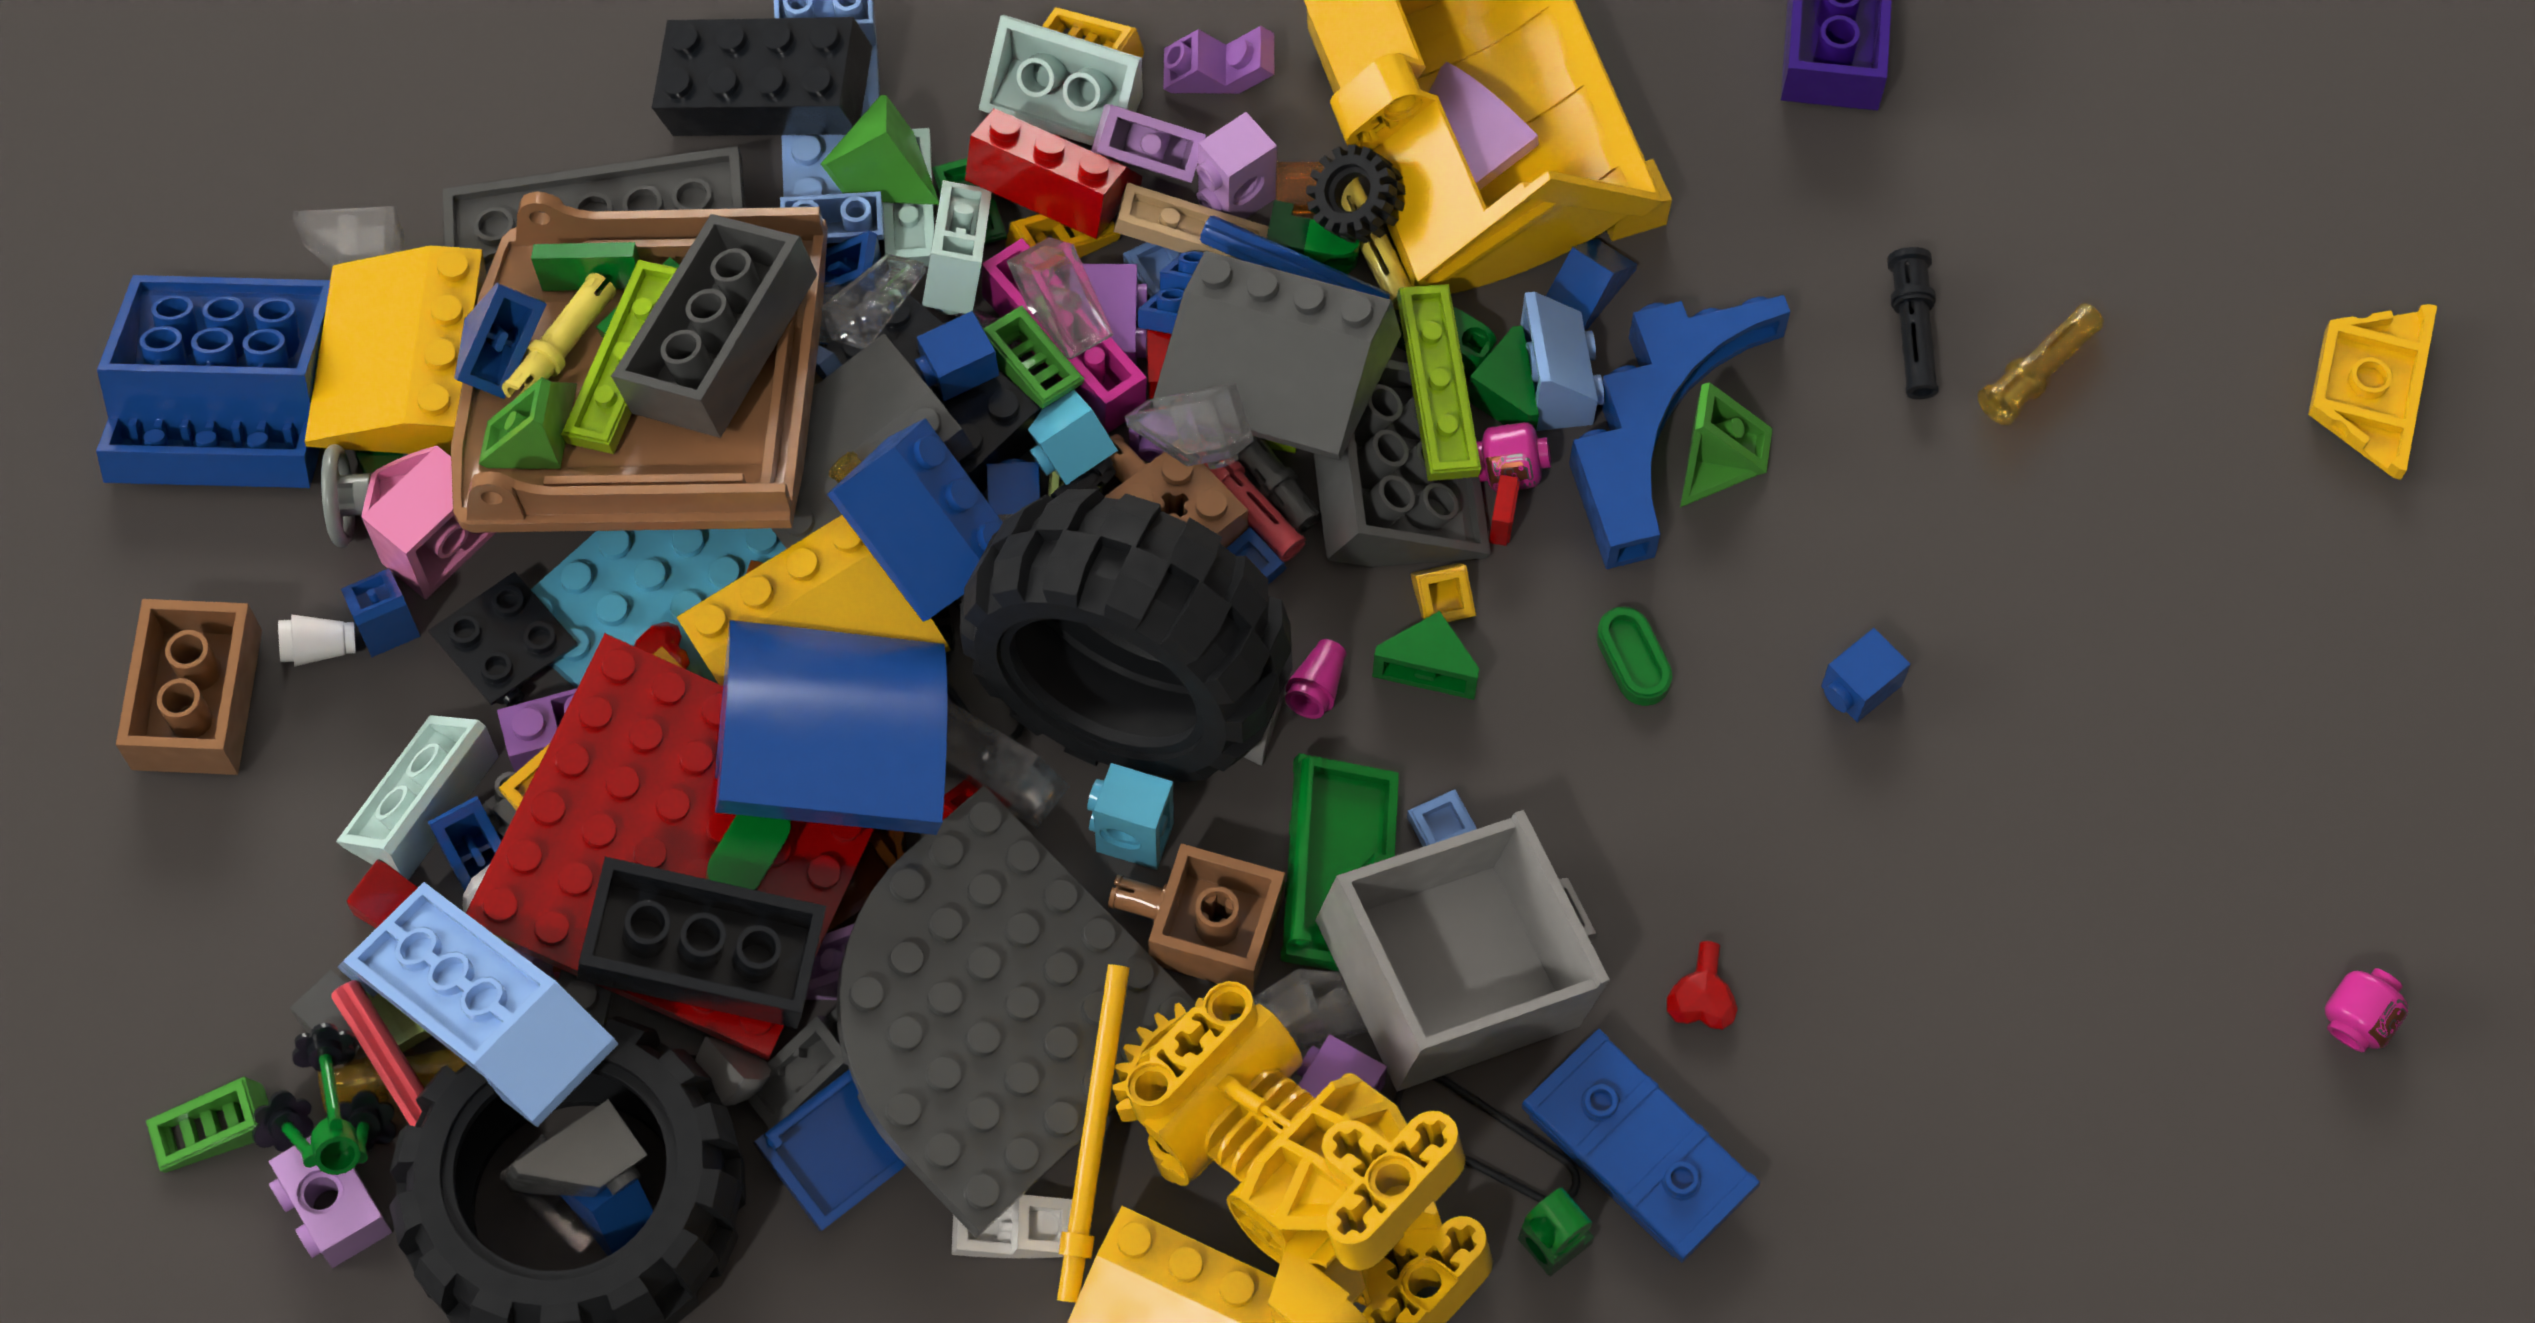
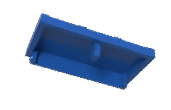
M1600 1028L1522 1103V1109L1530 1116L1529 1118L1652 1238L1681 1263L1760 1186L1761 1182L1751 1172L1749 1173L1709 1135L1710 1133L1703 1126L1697 1124L1650 1076H1647L1616 1047Z
M849 1069L753 1142L820 1232L906 1166L879 1135L863 1110L857 1097L859 1092Z

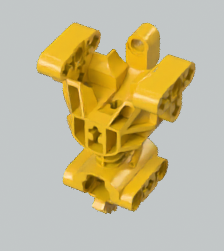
M1226 981L1217 984L1208 991L1204 1001L1202 998H1198L1195 1007H1192L1188 1012L1185 1011L1180 1003H1176L1174 1009L1175 1018L1171 1020L1157 1012L1154 1014L1158 1028L1153 1032L1140 1026L1136 1029L1142 1042L1141 1046L1125 1044L1123 1049L1130 1063H1119L1115 1066L1118 1077L1122 1081L1113 1085L1114 1094L1117 1101L1120 1102L1116 1105L1122 1122L1138 1120L1145 1126L1149 1134V1149L1159 1173L1165 1180L1177 1183L1180 1186H1187L1214 1161L1241 1182L1227 1197V1205L1234 1219L1251 1241L1279 1264L1268 1301L1269 1306L1278 1313L1276 1323H1447L1487 1279L1492 1271L1493 1258L1484 1227L1477 1220L1466 1216L1451 1218L1442 1224L1434 1203L1460 1176L1465 1165V1155L1457 1126L1449 1115L1440 1111H1427L1417 1115L1407 1124L1397 1105L1352 1073H1345L1340 1079L1331 1081L1314 1098L1308 1091L1302 1089L1292 1079H1289L1303 1064L1301 1052L1294 1039L1272 1012L1260 1003L1255 1006L1251 992L1245 985L1238 982ZM1236 1013L1242 1014L1237 1019L1230 1020V1015ZM1394 1259H1396L1400 1274H1398L1396 1265L1392 1263ZM1425 1287L1439 1288L1438 1292L1431 1297L1419 1298L1416 1296ZM1355 1302L1367 1306L1363 1313L1353 1305Z

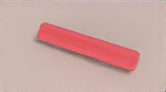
M355 980L349 981L338 987L331 994L332 1000L410 1126H415L422 1113L416 1099L425 1088L361 984Z

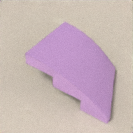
M1448 62L1440 68L1429 93L1438 96L1480 191L1539 145L1538 135L1502 100L1473 77Z

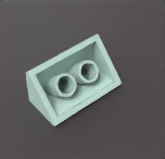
M1001 15L979 110L990 113L995 108L1047 132L1092 146L1105 104H1111L1133 112L1137 111L1143 97L1142 58L1007 15Z
M430 715L336 842L344 849L372 865L377 860L383 861L409 880L437 842L428 821L466 802L499 757L487 727L476 719Z

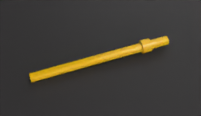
M1108 964L1068 1230L1067 1232H1061L1058 1254L1064 1255L1057 1300L1076 1303L1082 1288L1086 1258L1092 1259L1095 1236H1090L1130 971V968L1126 966Z

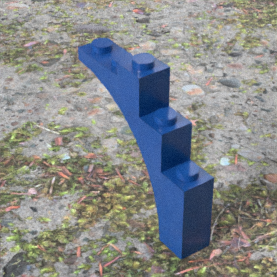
M1784 295L1769 299L1763 296L1754 297L1745 301L1740 306L1723 310L1708 308L1689 318L1682 301L1670 304L1652 303L1643 307L1640 311L1633 312L1629 340L1639 367L1626 365L1603 376L1604 404L1601 407L1610 431L1595 429L1586 432L1578 439H1574L1569 460L1575 483L1606 570L1655 558L1660 531L1652 502L1651 460L1653 450L1666 421L1688 391L1717 366L1747 349L1784 337L1791 312Z

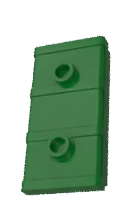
M1299 753L1293 759L1294 778L1291 820L1289 821L1287 882L1285 883V918L1280 960L1339 971L1315 920L1337 875L1395 856L1399 772Z

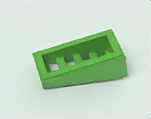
M1022 305L983 329L996 351L998 369L1040 408H1046L1084 383L1082 375ZM1019 338L1023 343L1011 350L1007 345ZM1032 350L1035 355L1023 363L1018 359ZM1043 362L1049 366L1034 376L1029 372ZM1056 374L1063 378V380L1047 390L1040 385Z
M244 1076L146 1120L160 1171L167 1173L254 1143L252 1132L257 1125L253 1117L254 1112L260 1106H268L269 1102L263 1085ZM239 1104L241 1105L245 1121L243 1120ZM221 1110L224 1112L228 1129L223 1131L217 1112ZM197 1118L201 1119L206 1136L201 1141L194 1119ZM177 1125L180 1126L185 1143V1148L179 1151L171 1128Z

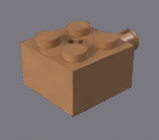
M1120 434L1110 437L1118 451L1109 456V458L1114 462L1112 466L1116 470L1115 477L1122 484L1107 494L1106 498L1119 500L1126 493L1161 504L1162 512L1185 522L1190 517L1222 536L1220 544L1225 548L1231 545L1248 529V509L1181 440L1150 463H1145L1129 447Z
M1181 843L1168 883L1163 888L1129 879L1120 874L1116 876L1114 880L1116 888L1112 887L1108 908H1116L1154 919V925L1148 940L1149 955L1162 968L1217 984L1226 981L1238 982L1245 985L1252 994L1254 993L1284 899V872ZM1216 915L1225 917V919H1221L1219 922H1213Z

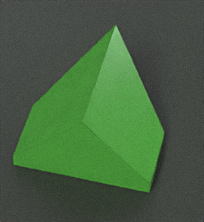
M880 95L821 163V166L843 194L881 191L882 202L939 205V199L915 134L887 95Z
M541 377L487 421L479 464L486 468L561 469L566 443L561 433L573 408L577 383L551 382Z
M1710 382L1702 384L1698 398L1680 508L1767 472L1773 428Z

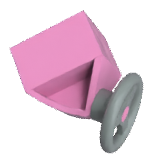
M331 444L324 452L321 467L322 505L327 532L332 543L338 548L347 547L353 538L355 516L361 515L381 563L385 567L390 568L391 572L425 600L497 533H471L461 528L453 513L451 456L439 446L408 454L378 468L373 473L362 474L351 473L348 456L340 445Z

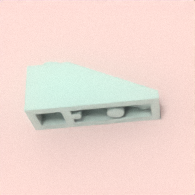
M943 180L922 306L934 308L938 312L950 315L966 314L973 311L983 258L992 192L977 186Z

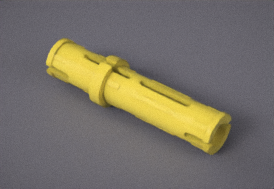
M1358 177L1346 186L1342 195L1341 204L1347 212L1356 211V207L1358 210L1368 198ZM1370 233L1372 242L1363 243L1360 241V249L1380 289L1390 294L1394 310H1398L1397 293L1399 288L1412 286L1387 235L1385 234L1379 238ZM1379 253L1381 254V256H1382V258H1383V260H1384V262H1385V264H1386V266H1387V268H1388V270H1389V273H1388V271H1387V269H1386V267H1385V265H1384V263H1383V261H1382V259H1381Z
M597 273L589 274L583 285L546 330L541 339H535L528 345L525 352L526 358L510 378L502 384V390L508 398L511 397L515 390L520 389L523 384L524 388L518 396L541 377L548 380L550 376L560 374L566 365L565 357L609 301L616 296V289L611 282L595 295V291L606 279L604 276Z

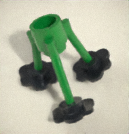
M322 1023L316 1025L311 1030V1033H302L295 1038L296 1049L292 1052V1061L298 1067L312 1066L316 1071L321 1072L327 1118L320 1121L314 1129L313 1122L308 1117L311 1112L309 1101L304 1098L296 1100L291 1092L281 1090L271 1096L268 1106L263 1105L255 1110L253 1117L257 1125L252 1132V1138L259 1147L267 1148L274 1146L280 1152H285L294 1145L302 1154L305 1167L311 1168L316 1165L327 1174L339 1175L347 1173L357 1163L366 1162L368 1159L367 1151L372 1149L374 1143L386 1144L394 1139L396 1126L391 1119L394 1116L395 1109L389 1102H379L378 1096L370 1090H360L355 1093L352 1102L342 1101L339 1103L333 1067L349 1063L355 1057V1049L352 1045L354 1035L348 1030L338 1031L334 1024ZM310 1135L311 1144L306 1140Z

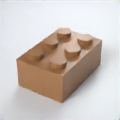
M142 599L116 746L131 770L239 774L262 636V629L248 603Z

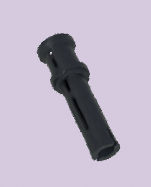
M1907 247L1890 253L1887 257V267L1893 272L1895 291L1890 295L1891 307L1900 314L1902 351L1907 386L1905 388L1906 394L1911 399L1921 400L1931 398L1939 392L1936 382L1934 346L1930 321V310L1934 307L1936 295L1935 290L1929 286L1928 268L1932 265L1931 252L1921 247Z

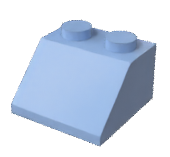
M1537 292L1525 293L1520 326L1522 325L1524 329L1526 349L1532 372L1531 377L1536 394V405L1539 411L1537 431L1593 425L1597 405L1604 404L1602 377L1600 374L1593 375L1590 362L1596 359L1593 331L1584 330L1580 311Z

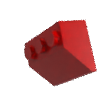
M995 108L970 135L965 181L1095 239L1101 235L1117 215L1127 182L1140 186L1143 176L1130 168Z

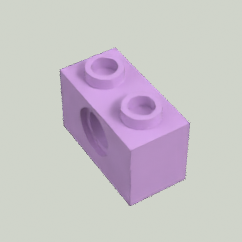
M1105 104L1091 151L1110 159L1183 182L1192 183L1198 164V143L1205 139L1206 135L1118 106Z
M1247 112L1198 143V166L1196 167L1198 173L1197 200L1199 204L1246 219L1276 199L1277 145Z
M311 1136L306 1139L309 1144H311ZM295 1146L268 1161L278 1177L269 1183V1186L285 1212L295 1208L304 1224L296 1228L295 1231L311 1258L321 1253L330 1266L334 1268L393 1233L355 1167L347 1173L339 1175L327 1174L316 1165L307 1168L303 1164L302 1154ZM329 1190L338 1191L337 1199L330 1207L322 1210L313 1209L314 1202L320 1194Z

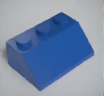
M926 418L889 436L827 493L828 497L923 622L964 595V587L976 568L992 535L999 531L1003 523Z

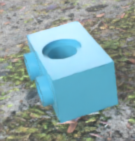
M1111 763L1105 780H1095L1087 805V810L1093 811L1089 830L1095 832L1096 852L1157 870L1174 824L1173 781Z

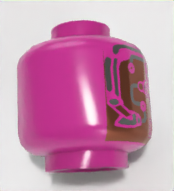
M1529 422L1491 426L1485 430L1483 440L1476 441L1481 465L1479 480L1480 482L1488 481L1489 486L1495 492L1498 489L1500 475L1517 477L1518 481H1520L1519 490L1537 487L1540 483L1542 469L1551 468L1548 437L1538 438L1534 426Z
M2375 968L2371 974L2358 970L2349 972L2325 1005V1016L2330 1022L2327 1026L2328 1031L2340 1042L2359 1052H2365L2367 1048H2384L2408 1015V1003L2399 993L2403 988L2402 984L2395 977L2378 968Z

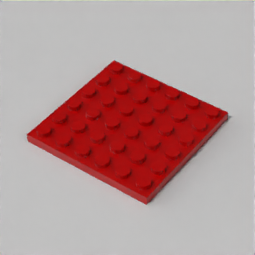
M605 633L466 914L508 946L577 976L581 951L605 857L706 879L708 862L736 817L735 814L715 813L718 778H715L723 686ZM790 820L791 827L787 841L757 891L826 906L816 955L872 835L873 828ZM598 985L767 1061L784 1027L779 1024Z

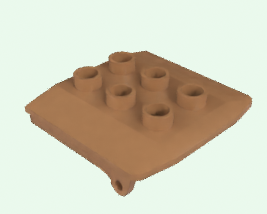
M537 191L524 195L519 203L517 227L510 229L502 237L478 296L477 304L496 282L544 301L547 305L530 343L535 339H541L546 330L578 291H542L531 260L533 244L635 242L641 260L663 264L670 257L680 265L710 214L800 236L817 272V277L721 438L631 414L614 454L565 443L561 469L486 468L479 464L487 421L512 402L522 391L524 384L520 389L515 390L511 397L505 396V399L462 383L451 444L453 513L461 528L471 533L792 528L804 471L824 300L828 227L826 219H822L820 207L588 211L565 206L560 198L546 192ZM625 289L616 290V296L609 301L565 357L566 365L560 374L550 376L548 379L551 382L577 383L573 406L603 340L596 326L618 306ZM524 354V356H523V358H522L521 363H522L523 360L526 358L525 354Z

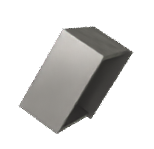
M1524 810L1515 812L1512 818L1337 875L1315 920L1384 1065L1387 1066V1072L1397 1092L1580 1027L1610 981L1590 942L1597 934L1569 878H1558Z

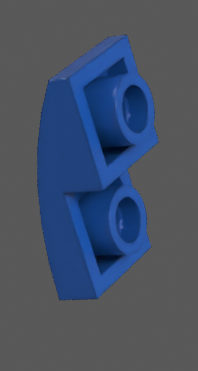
M1189 251L1181 253L1160 271V291L1138 308V328L1172 334L1184 290L1203 252Z

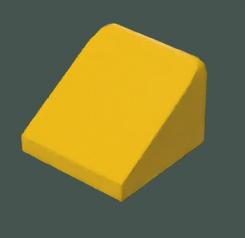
M1455 563L1410 574L1423 620L1439 611L1447 622L1476 616L1466 565Z

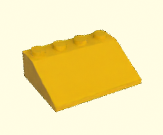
M430 245L333 265L306 429V447L327 448L331 444H338L344 450L411 454L422 449L439 446L451 456V444L463 383L454 378L463 325L467 315L477 305L478 296L487 276L482 249Z
M843 515L677 616L678 621L715 680L722 686L724 682L730 620L945 644V652L951 650L932 618L924 622L920 619Z
M1121 1206L1094 1259L1067 1323H1276L1278 1313L1268 1304L1275 1277Z

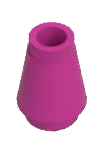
M1329 639L1320 640L1290 677L1285 688L1287 692L1285 701L1292 711L1306 718L1317 719L1333 708L1344 660L1347 655L1342 645Z

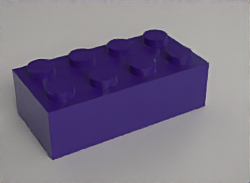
M1787 0L1781 101L1878 111L1888 74L1892 0Z

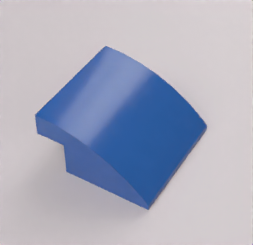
M133 275L97 368L108 415L107 423L96 450L103 482L310 488L320 448L306 447L305 436L330 280Z
M730 620L715 778H718L715 813L937 835L943 823L947 753V666L945 644Z

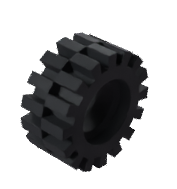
M1348 145V152L1341 147L1333 149L1332 152L1335 159L1332 160L1324 155L1319 160L1325 167L1320 173L1313 169L1309 176L1317 181L1316 186L1307 185L1306 194L1315 199L1307 202L1308 209L1316 214L1313 219L1319 225L1339 238L1352 243H1356V239L1363 243L1372 242L1370 233L1380 238L1386 234L1382 227L1385 222L1394 227L1398 221L1397 218L1391 215L1393 209L1403 211L1405 203L1397 198V195L1406 194L1405 186L1398 182L1402 176L1397 169L1392 167L1393 164L1365 146L1362 149L1357 145ZM1357 177H1367L1371 187L1366 202L1354 212L1345 211L1342 207L1341 199L1346 186Z

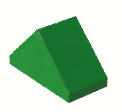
M1522 325L1513 326L1470 376L1468 396L1471 404L1501 424L1529 422L1537 431L1539 411L1536 405V394L1531 377L1532 372Z
M1439 611L1377 645L1374 654L1372 677L1474 700L1480 669Z

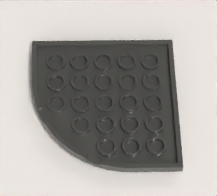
M985 785L943 820L937 835L926 834L888 869L871 891L855 921L845 946L839 971L836 998L837 1029L842 1057L845 1065L849 1066L852 1079L859 1092L857 1097L863 1110L879 1135L895 1154L975 1238L979 1237L1081 1142L1108 964L1130 968L1115 1066L1119 1063H1130L1123 1049L1125 1044L1141 1046L1142 1042L1136 1030L1139 1026L1152 1032L1158 1028L1154 1014L1158 1012L1168 1020L1175 1018L1174 1009L1176 1003H1180L1186 1012L1195 1007L1196 1004L1188 993ZM1114 1070L1108 1116L1116 1109V1105L1120 1103L1117 1101L1113 1091V1085L1122 1082L1116 1070Z

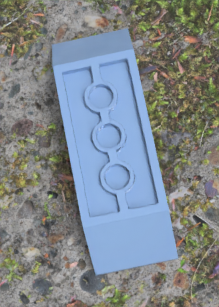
M774 0V18H855L872 45L862 117L880 96L873 0ZM781 135L783 197H780V208L820 207L822 219H826L828 227L827 243L843 242L869 230L877 234L878 240H884V214L881 191L843 194L821 166L822 161L845 135Z
M425 882L338 966L340 971L349 979L359 982L368 994L374 997L379 993L480 1073L504 1102L536 1127L618 1045L617 1041L554 979Z

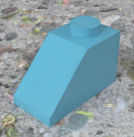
M1075 390L1042 409L1028 428L1029 433L1037 443L1035 447L1030 449L1034 459L1046 476L1055 471L1066 485L1118 451L1094 411Z

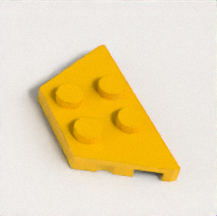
M2432 304L2421 305L2418 312L2393 316L2392 310L2372 313L2366 318L2351 316L2330 320L2324 332L2308 413L2309 416L2391 477L2399 480L2403 478L2408 467L2437 306Z

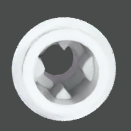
M293 614L291 615V620H278L280 662H294V667L344 656L345 654L356 653L354 622Z

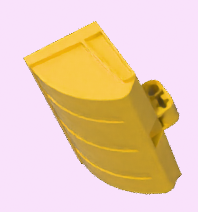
M1304 0L1307 7L1308 31L1334 95L1331 97L1330 104L1347 147L1348 145H1357L1362 149L1365 146L1391 162L1393 164L1392 167L1397 169L1402 176L1398 182L1405 186L1406 194L1397 195V198L1405 203L1403 211L1393 209L1391 215L1397 218L1398 221L1394 227L1388 223L1386 224L1412 287L1449 284L1452 294L1503 280L1569 252L1572 247L1591 240L1628 215L1644 217L1663 202L1575 0ZM1446 62L1458 67L1485 86L1538 135L1539 145L1480 191L1438 96L1429 93L1440 68Z

